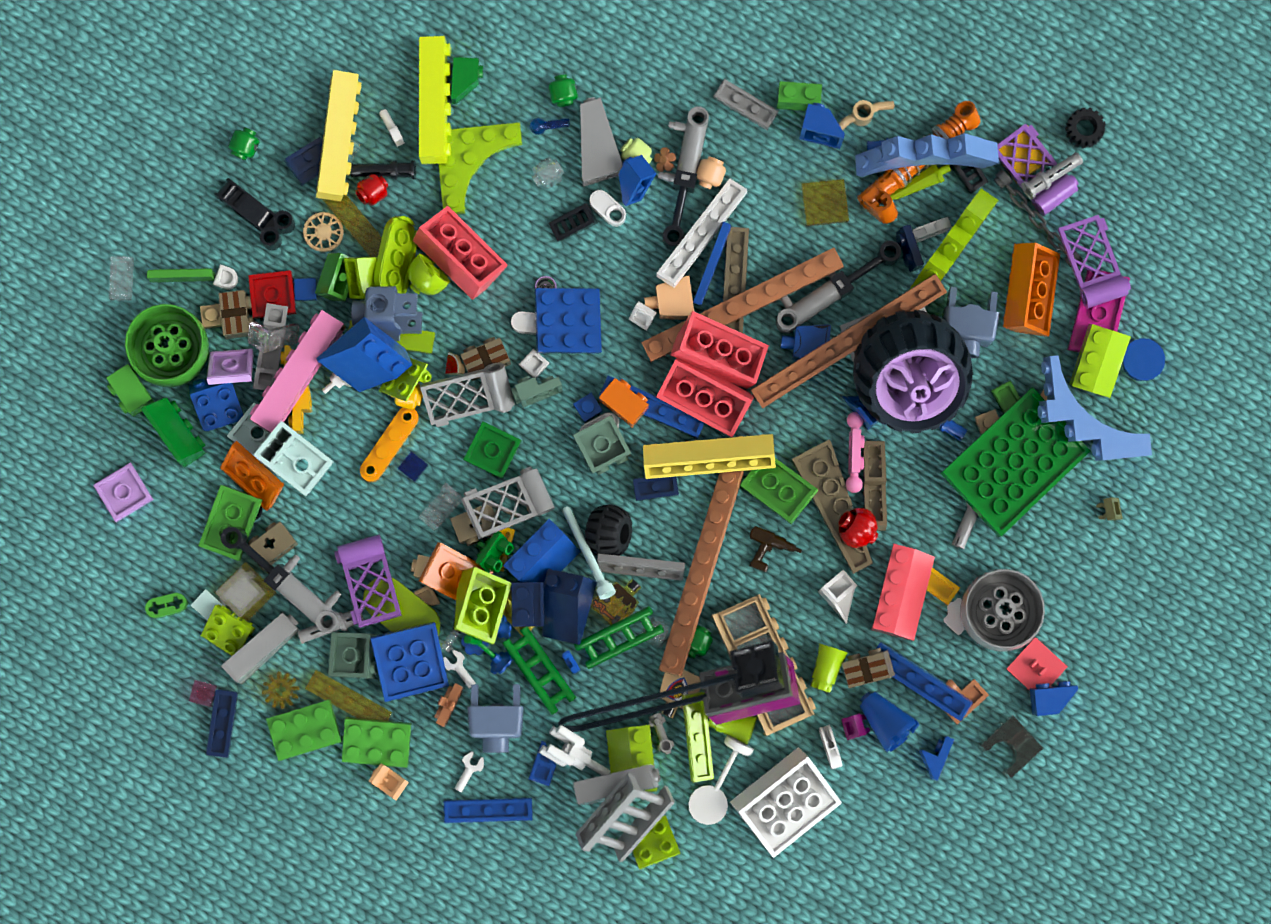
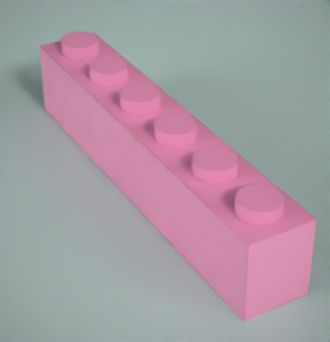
M323 310L313 316L310 321V329L308 332L304 331L298 340L300 344L296 350L292 349L286 358L288 362L284 368H279L274 376L275 382L264 390L262 394L263 400L259 405L256 404L250 412V420L270 434L280 421L284 422L322 365L316 358L336 342L346 328L344 323Z

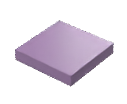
M253 349L209 352L208 385L252 381Z
M131 462L93 485L115 522L120 521L154 500Z

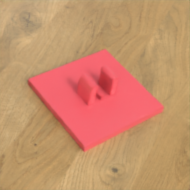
M1035 637L1006 670L1030 691V688H1036V684L1049 683L1050 687L1068 666Z

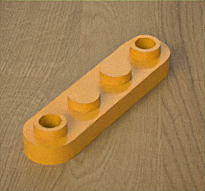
M401 408L360 467V474L365 481L375 482L383 475L419 421V416L415 409ZM405 414H411V419L408 421L404 420L403 417ZM369 467H374L375 471L373 474L367 473Z

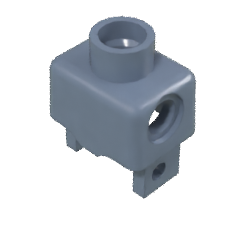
M396 286L368 287L366 289L365 301L352 302V325L354 326L365 317L395 341H400L401 334H422L423 314L422 311H417L418 295L398 294ZM406 304L411 305L409 309L403 308ZM411 322L416 323L413 327H409L408 324Z
M950 287L947 295V305L942 312V319L947 321L961 335L967 345L971 359L979 358L980 346H990L996 337L999 312H996L998 292H991L989 294L987 310L973 304L955 307L957 287Z
M513 684V706H504L502 703L479 706V685H471V706H468L470 736L475 739H482V753H509V738H520L522 735L524 707L520 706V684Z

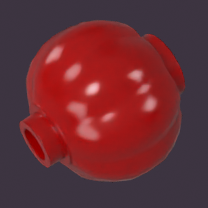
M856 508L846 511L840 517L838 522L839 533L842 541L847 546L860 548L868 543L873 544L878 538L876 518L868 509Z

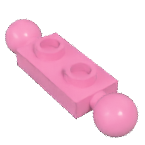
M851 412L847 416V424L851 427L848 456V475L850 477L846 480L845 486L851 493L859 492L863 486L858 474L864 468V457H861V448H864V435H861V429H859L864 421L857 412Z

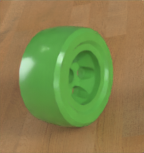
M160 304L143 310L133 319L126 333L125 350L131 367L141 378L160 387H177L192 381L205 367L209 356V341L203 324L194 314L176 305ZM173 328L178 329V333L175 335L170 333V330ZM164 340H170L168 341L169 346L167 348H165L164 346H162L161 348V344ZM180 341H187V346L185 348H180ZM150 343H154L155 347L153 350H149ZM173 355H179L180 359L178 362H172ZM157 356L163 357L162 363H156L155 359Z

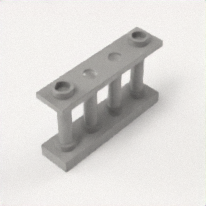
M627 773L577 831L576 837L581 849L589 852L596 843L614 848L618 860L623 862L675 803L669 788L664 786L657 795L641 790L635 776ZM635 798L650 802L644 810L630 806ZM622 813L637 817L631 825L617 821ZM609 828L624 832L618 840L604 836Z

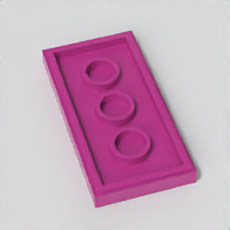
M1087 270L1084 282L1090 281L1094 272ZM1126 296L1088 309L1084 306L1080 297L1068 350L1080 352L1089 323L1117 332Z

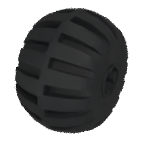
M612 504L602 505L594 509L588 518L585 530V540L591 552L597 556L598 554L622 555L627 550L632 536V520L630 515L623 508Z

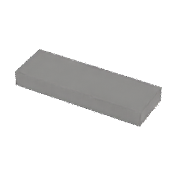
M726 79L723 80L713 96L715 100L765 130L769 129L779 112Z

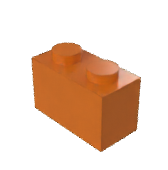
M614 378L599 396V401L633 428L649 408V404L646 403L648 399L639 392L635 394L631 391V385L625 380L620 379L619 381Z

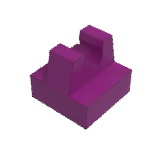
M864 714L841 719L847 740L864 736L870 732L869 727L864 728L862 721L866 719Z

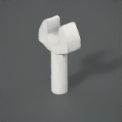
M386 109L382 110L379 114L390 132L395 145L398 147L404 144L402 136Z
M453 650L452 652L457 657V662L451 664L444 657L445 668L447 671L455 670L470 689L471 685L476 683L463 666L465 657L462 653Z
M474 752L468 753L462 759V762L465 764V770L454 788L460 792L465 788L472 773L476 771L481 772L484 767L483 757L480 758L477 765H471L470 760Z

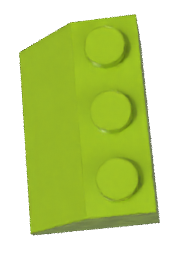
M1089 323L1069 385L1110 398L1131 336Z
M650 725L606 730L611 774L641 766L654 765ZM653 788V789H649V790H645V791H647V792H656V791H657V788Z

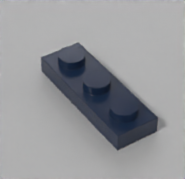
M215 690L206 751L208 756L229 758L238 692Z

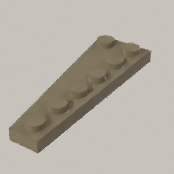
M830 439L792 458V462L799 475L818 489V492L812 499L852 574L873 564L867 545L860 548H851L844 544L840 537L839 519L846 511L853 510V504L847 492Z

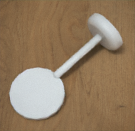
M726 735L724 743L733 749V752L716 785L701 786L690 796L689 811L692 817L705 825L715 824L726 815L728 802L720 787L737 754L741 753L750 756L754 751L752 747Z

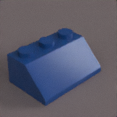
M548 519L503 566L519 583L544 582L548 569L562 571L581 551Z

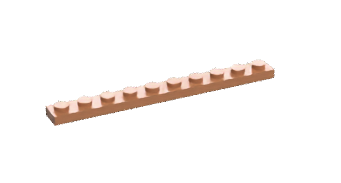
M832 248L700 314L726 326L844 268V265L835 248ZM685 321L641 342L650 362L671 353L676 337Z
M933 274L752 388V393L763 409L855 351L859 343L861 344L865 332L876 325L877 321L882 317H889L894 315L895 312L902 310L905 312L920 310L947 293L946 289L937 275Z
M744 471L719 473L659 667L661 672L682 677Z

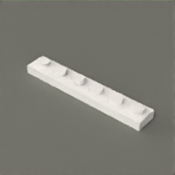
M729 179L659 269L657 277L675 288L721 228L723 222L728 219L745 197L747 189Z

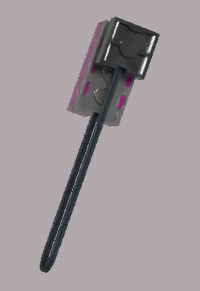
M773 640L730 651L732 665L699 673L700 682L568 715L560 719L558 724L572 732H579L703 701L705 715L718 725L799 705L800 699L794 663L784 652L779 653L778 646ZM700 688L706 693L583 725H563L573 720Z

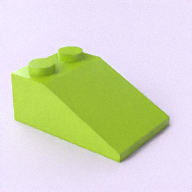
M476 567L463 570L457 588L454 629L493 645L512 583Z

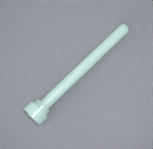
M564 507L562 512L597 582L596 592L599 598L604 600L613 596L616 591L612 583L605 580L570 507Z

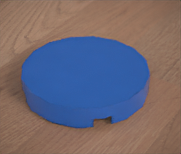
M1141 338L1134 340L1127 347L1122 366L1127 375L1136 381L1153 380L1162 372L1165 366L1164 351L1158 343L1151 339Z

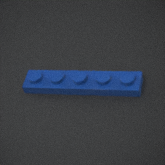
M607 376L599 396L613 381V377ZM631 386V391L635 394L639 392L648 399L646 403L649 404V408L643 414L644 416L696 439L699 438L705 424L704 422L658 399L650 393Z
M880 642L877 648H881V652L885 650L889 652L895 673L893 678L959 721L963 720L973 701L884 643Z

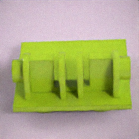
M410 358L413 365L397 379L383 383L379 392L407 402L418 381L427 383L431 380L432 376L426 370L428 364Z
M218 604L214 606L201 636L233 656L245 645L248 636L254 632L255 627L252 626L253 623H249L245 619L240 621L242 616L235 618L236 612L232 613L225 605L221 606Z
M666 815L656 823L632 851L639 870L681 854Z

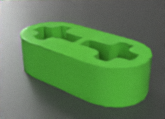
M172 593L149 600L146 603L145 611L152 618H162L183 612L187 608L188 601L184 595ZM176 597L183 601L178 609L176 606H168L169 603L175 602ZM153 603L165 606V608L158 610V614L150 611V608L154 607Z

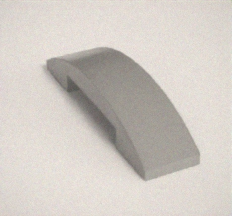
M266 304L253 389L265 390L268 386H272L276 380L274 376L279 368L288 311L287 306Z

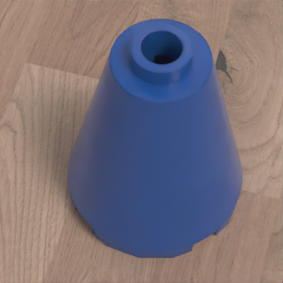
M868 692L860 699L862 702L860 708L887 753L889 751L892 752L908 739L909 731L914 733L920 724L915 718L877 692L872 694Z

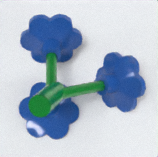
M503 615L497 636L508 639L511 636L510 631L512 627ZM468 634L461 640V644L465 647L467 654L481 655L485 651L492 660L490 672L492 674L503 673L512 662L511 656L507 651L505 653L500 652L499 654L493 653L487 648L489 643Z

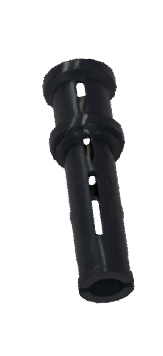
M411 160L410 163L393 161L391 164H351L350 174L351 177H367L370 174H375L378 177H391L394 180H397L398 177L416 179L415 160Z

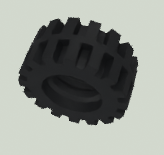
M1084 107L1072 113L1065 127V131H1067L1066 137L1070 138L1069 142L1071 144L1075 143L1076 147L1090 148L1101 140L1106 129V123L1103 121L1104 117L1102 115L1099 116L1097 110L1094 112L1092 111L1093 108L1086 109ZM1079 121H1089L1094 127V132L1089 136L1080 134L1077 130Z

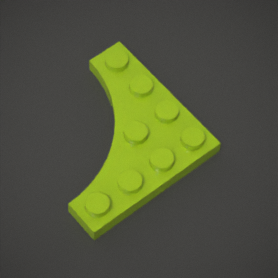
M520 122L451 129V136H447V143L451 144V156H447V163L439 164L443 209L449 206L456 214H465V199L468 185L485 160L495 153L522 145Z

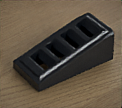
M950 165L970 194L988 183L980 168L968 166L962 170V165ZM973 169L974 173L966 177L965 174ZM978 176L979 180L971 185L969 181Z
M585 203L549 222V225L557 242H560L598 222L590 205ZM582 212H585L588 218L587 222H585L581 214ZM574 216H577L581 225L577 226L573 218ZM567 219H569V221H570V223H571V225H572V227H573V229H571V230L569 229V227H568V225H567V223H566V221H565V220H567ZM557 224H562L565 231L564 234L561 233Z

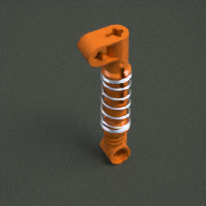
M971 101L959 103L955 108V113L949 117V120L947 119L945 123L937 124L932 128L933 135L950 139L963 134L967 130L970 131L977 128L981 120L975 104ZM929 165L886 170L882 176L859 194L857 199L878 221L886 224L891 223L898 216V210L891 195L898 189L906 187L908 183H911V178L914 175L919 176L920 170L928 168Z

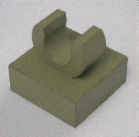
M1119 498L1103 499L1104 503L1096 505V508L1104 507L1106 511L1104 515L1098 516L1099 519L1110 521L1123 519Z

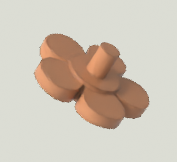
M662 148L660 153H656L654 156V161L659 162L656 168L660 172L664 170L672 171L674 168L671 162L676 160L675 153H669L668 148Z

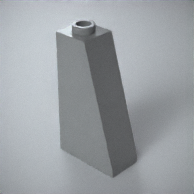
M588 98L580 104L583 187L619 176L618 174L623 166L601 98Z
M281 613L221 667L235 682L243 684L297 633L299 629L296 625L299 622L291 614L286 616L284 613Z
M646 765L573 782L577 804L590 805L604 801L627 773L635 776L641 790L659 787L658 782H660L659 770L655 769V765Z

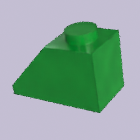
M453 57L452 104H458L479 85V78H483V65H480L479 58Z

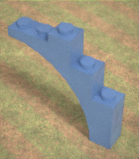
M965 133L950 139L929 135L915 141L896 136L882 141V145L855 155L856 173L860 177L909 166L944 164L983 169L999 163L996 142Z
M1059 355L1043 358L1041 370L1045 375L1044 394L1047 396V400L1039 401L1038 416L1041 419V423L1066 421L1065 435L1068 438V442L1093 440L1091 451L1095 461L1152 455L1150 434H1133L1119 431L1102 424L1092 417L1076 401L1069 390L1062 374Z

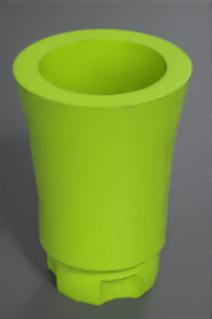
M819 643L816 664L812 674L814 679L810 686L830 693L848 652Z
M750 716L718 725L709 718L708 725L710 728H714L715 731L726 734L748 745L757 716Z

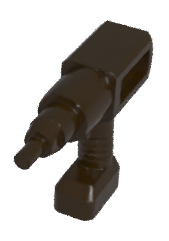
M755 526L750 532V539L761 544L749 566L767 573L768 565L762 562L766 551L771 552L772 547L790 552L796 551L801 553L802 551L793 543L786 541L787 539Z

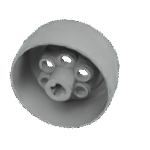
M1010 569L991 570L975 578L967 587L960 607L961 620L968 635L980 646L997 652L1013 651L1028 644L1038 634L1045 615L1044 600L1036 584L1026 575ZM997 590L1004 592L1003 598L996 596ZM1012 596L1018 599V604H1014L1011 600ZM985 600H989L992 604L989 609L983 605ZM1000 604L1001 606L1007 605L1009 613L1007 612L1005 613L1006 615H1003L1002 610L999 609ZM1015 612L1021 613L1020 620L1015 619ZM992 616L994 624L989 625L986 622V618ZM1003 622L1009 623V630L1002 629Z

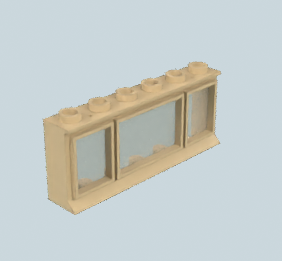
M760 594L711 616L718 628L720 638L728 650L730 659V651L771 640L778 646L779 653L784 652L787 655L788 645L784 637H779L776 631L779 629L775 617L770 618L767 611L770 609L768 601L765 597L761 598ZM793 657L789 658L794 663V669H798ZM796 675L800 699L799 705L756 715L762 725L765 737L814 715L813 710L816 707L812 698H807L804 692L807 687L802 677L798 678Z

